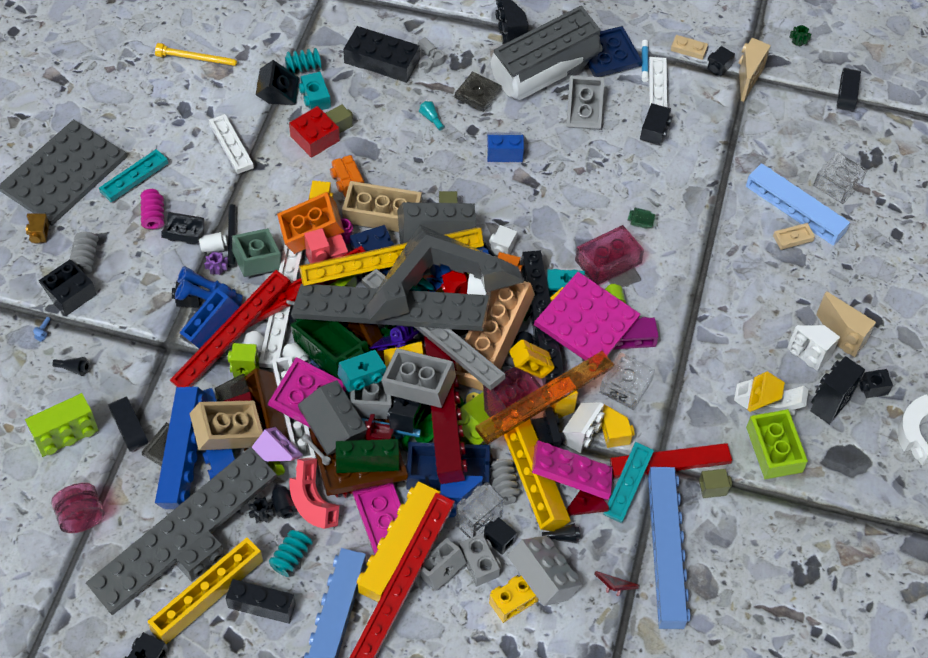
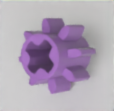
M212 252L209 256H206L205 269H209L211 275H220L224 270L227 271L226 264H228L227 257L223 258L222 252Z

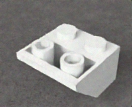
M797 325L787 349L793 355L805 361L809 367H813L818 371L832 357L840 336L825 325Z
M601 402L581 403L562 431L564 437L563 444L579 453L585 447L588 448L593 440L592 435L594 432L598 433L603 423L601 421L605 415L603 413L604 404Z

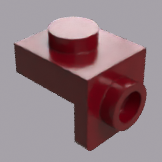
M371 414L369 420L365 421L367 440L393 439L395 430L390 429V425L375 423V414Z

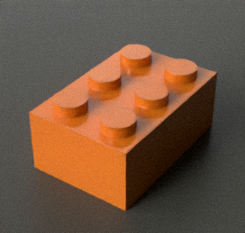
M328 192L277 214L285 245L294 254L305 250L304 233L322 228L326 238L344 232L337 204Z

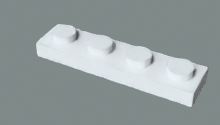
M649 57V108L651 103L667 107L666 58Z
M224 114L210 119L209 124L236 173L240 174L253 169V162L227 116Z

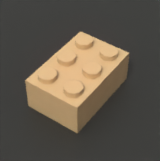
M255 401L199 402L190 412L199 450L250 448L263 433Z

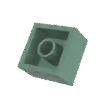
M269 228L233 235L232 252L244 277L279 270L281 253Z

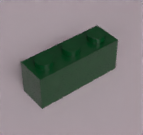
M398 439L336 441V473L399 471Z

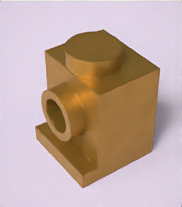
M27 213L29 224L26 225V234L29 235V241L32 243H46L50 226L47 215Z

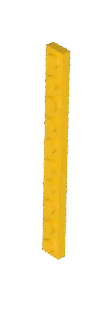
M480 227L444 234L473 248L484 246ZM407 243L301 265L299 269L302 285L306 286L374 271L375 269L392 267Z

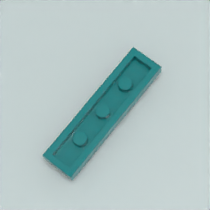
M155 149L100 186L99 191L110 202H113L169 164L168 159Z
M637 442L634 443L607 504L609 511L604 512L603 515L617 522H623L653 454V449Z

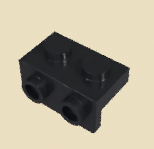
M169 212L167 214V224L161 231V238L170 241H182L187 244H198L199 238H202L204 235V218Z
M552 406L545 407L543 417L532 419L531 423L539 441L560 448L561 443L564 442L562 431L558 430L557 413L554 414Z

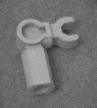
M426 37L419 40L418 45L428 56V59H422L418 64L419 68L426 66L424 68V73L426 74L431 71L432 67L440 66L444 63V52L437 49Z

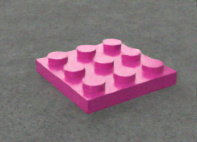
M296 357L269 400L268 406L310 427L298 408V404L319 387L336 380L344 392L347 389L340 379Z

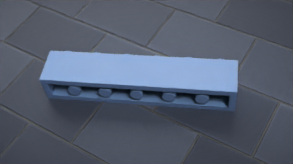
M761 163L748 176L747 188L800 224L808 223L812 232L834 246L847 232L850 224L848 220Z

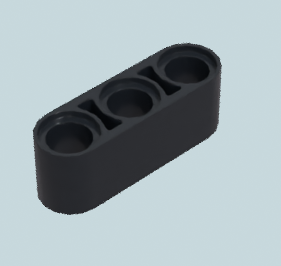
M843 68L837 108L850 111L855 110L861 71Z
M126 396L109 403L108 407L129 452L149 444L128 397Z

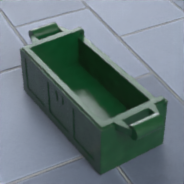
M296 319V322L290 325L294 342L323 370L340 379L338 376L339 362L369 352L368 343L361 341L338 321Z

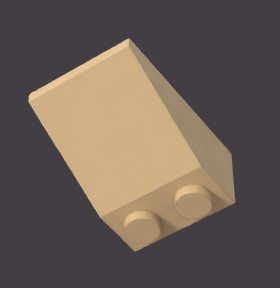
M751 38L749 43H745L742 49L744 55L739 60L741 65L739 70L740 96L743 102L763 72L771 45L755 38Z
M827 291L816 314L823 325L840 336L837 346L853 357H856L867 343L876 324L874 320Z

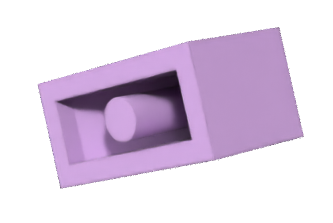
M276 427L265 429L252 446L264 461H291L303 456Z

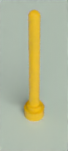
M157 43L155 47V56L157 57L172 55L232 66L237 65V60L232 58L172 49L163 43Z

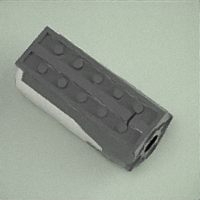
M581 5L494 49L490 61L494 78L506 95L521 100L585 67L589 60L597 57L602 52V45L600 43L601 29Z

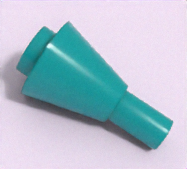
M433 101L423 102L420 105L419 113L434 123L439 131L442 130L444 125L439 120Z

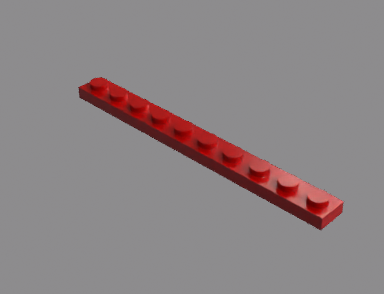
M435 493L349 658H376L452 511L455 501Z

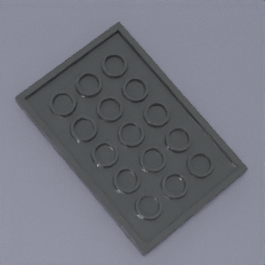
M73 119L1 182L0 192L34 214H46L49 224L54 225L125 160L127 153Z

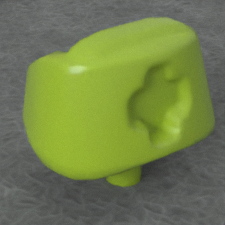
M280 461L268 462V466L277 476L285 473V469Z

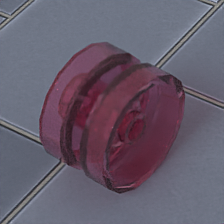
M78 483L65 487L57 492L51 500L59 527L65 533H77L90 529L97 525L105 515L95 486L90 483Z

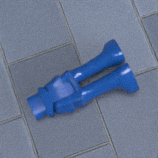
M186 266L180 270L177 280L180 284L177 287L175 299L184 300L188 295H193L207 300L215 289L218 288L238 306L242 305L243 295L236 293L234 289L231 290L226 284L220 283L218 280L215 282L210 281ZM194 284H197V285H199V286L205 287V288L209 289V291H207V290H205V289H202V288H200V287H198V286H196V285H194Z

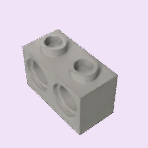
M482 533L459 543V548L466 561L465 565L476 587L499 577L500 569L502 568L498 557L493 556L491 543L488 539L485 540ZM478 548L481 552L475 553L472 549ZM488 566L490 567V570L485 571L482 570L480 567Z

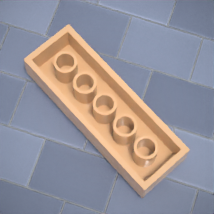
M524 281L523 283L491 291L483 331L469 330L464 340L500 370L535 296L531 283ZM456 362L457 371L455 373L459 384L484 392H491V390Z

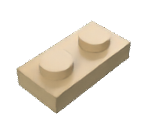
M676 35L671 51L703 60L708 44Z
M808 223L774 231L773 234L780 250L812 242L815 239V235Z

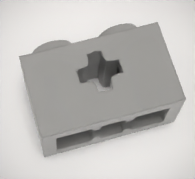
M446 538L429 553L420 571V575L423 581L435 591L466 564L460 548Z

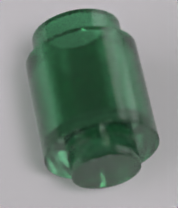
M634 207V210L629 211L627 220L631 221L630 225L645 229L648 227L652 228L655 214L651 213L652 211Z

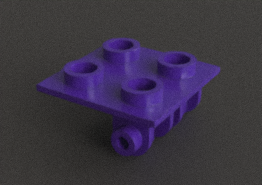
M397 325L390 331V336L381 338L369 348L384 350L391 345H395V347L405 346L408 341L414 339L413 337L419 331H414L413 326Z

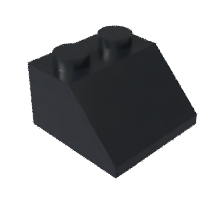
M272 60L259 70L255 95L268 104L294 105L296 103L299 77L275 60Z

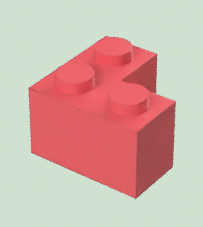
M322 228L304 233L306 256L309 264L338 258L348 253L341 234L326 238Z

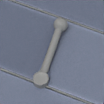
M304 434L302 441L307 442L322 458L324 465H329L330 457L324 456L310 441L309 435Z

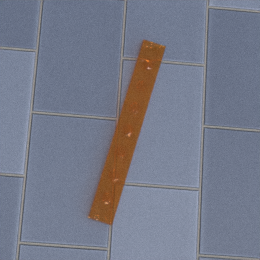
M600 351L478 424L475 430L488 445L614 368L615 364L603 351Z

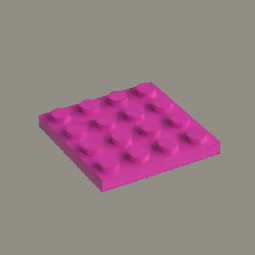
M577 272L535 320L534 325L586 362L598 368L638 320L640 313L580 272Z

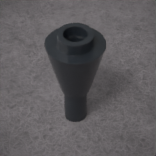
M86 357L66 360L54 359L52 362L53 367L64 368L80 376H84L89 370V362Z
M575 523L555 531L542 532V536L547 535L551 540L556 539L577 544V539H581L580 527H576Z

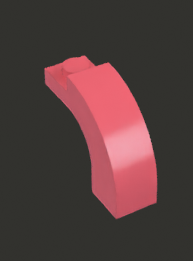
M312 457L297 459L296 477L290 478L289 482L291 497L297 511L307 522L316 527L326 529L338 526L340 505L323 500L316 488L317 459Z

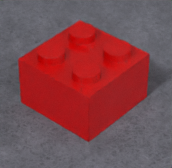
M318 106L289 122L290 137L311 158L340 141L339 127Z

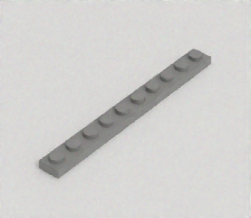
M375 269L362 279V283L367 288H378L386 276ZM415 327L489 390H492L506 379L505 373L451 329Z

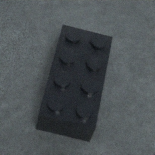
M357 26L343 49L344 63L407 83L420 60V45Z

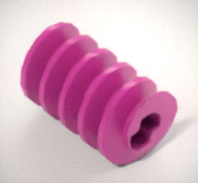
M146 189L140 195L141 226L146 229H159L165 224L164 197L156 189Z

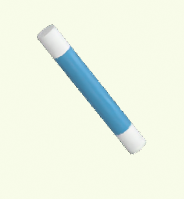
M643 40L642 81L647 82L649 80L648 40Z

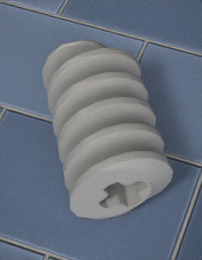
M79 232L75 235L70 260L84 274L91 273L94 265L93 261L95 259L98 236L92 232Z
M501 459L489 464L491 485L495 496L494 500L499 505L514 503L517 500L515 496L519 494V490L516 489L518 483L515 481L516 475L513 474L515 469L511 467L513 466V461L510 459Z

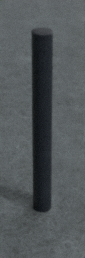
M234 204L229 205L228 211L229 268L235 267V257L232 252L233 235H236V205Z

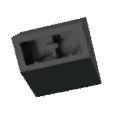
M70 259L38 280L53 304L65 316L97 295L93 282Z

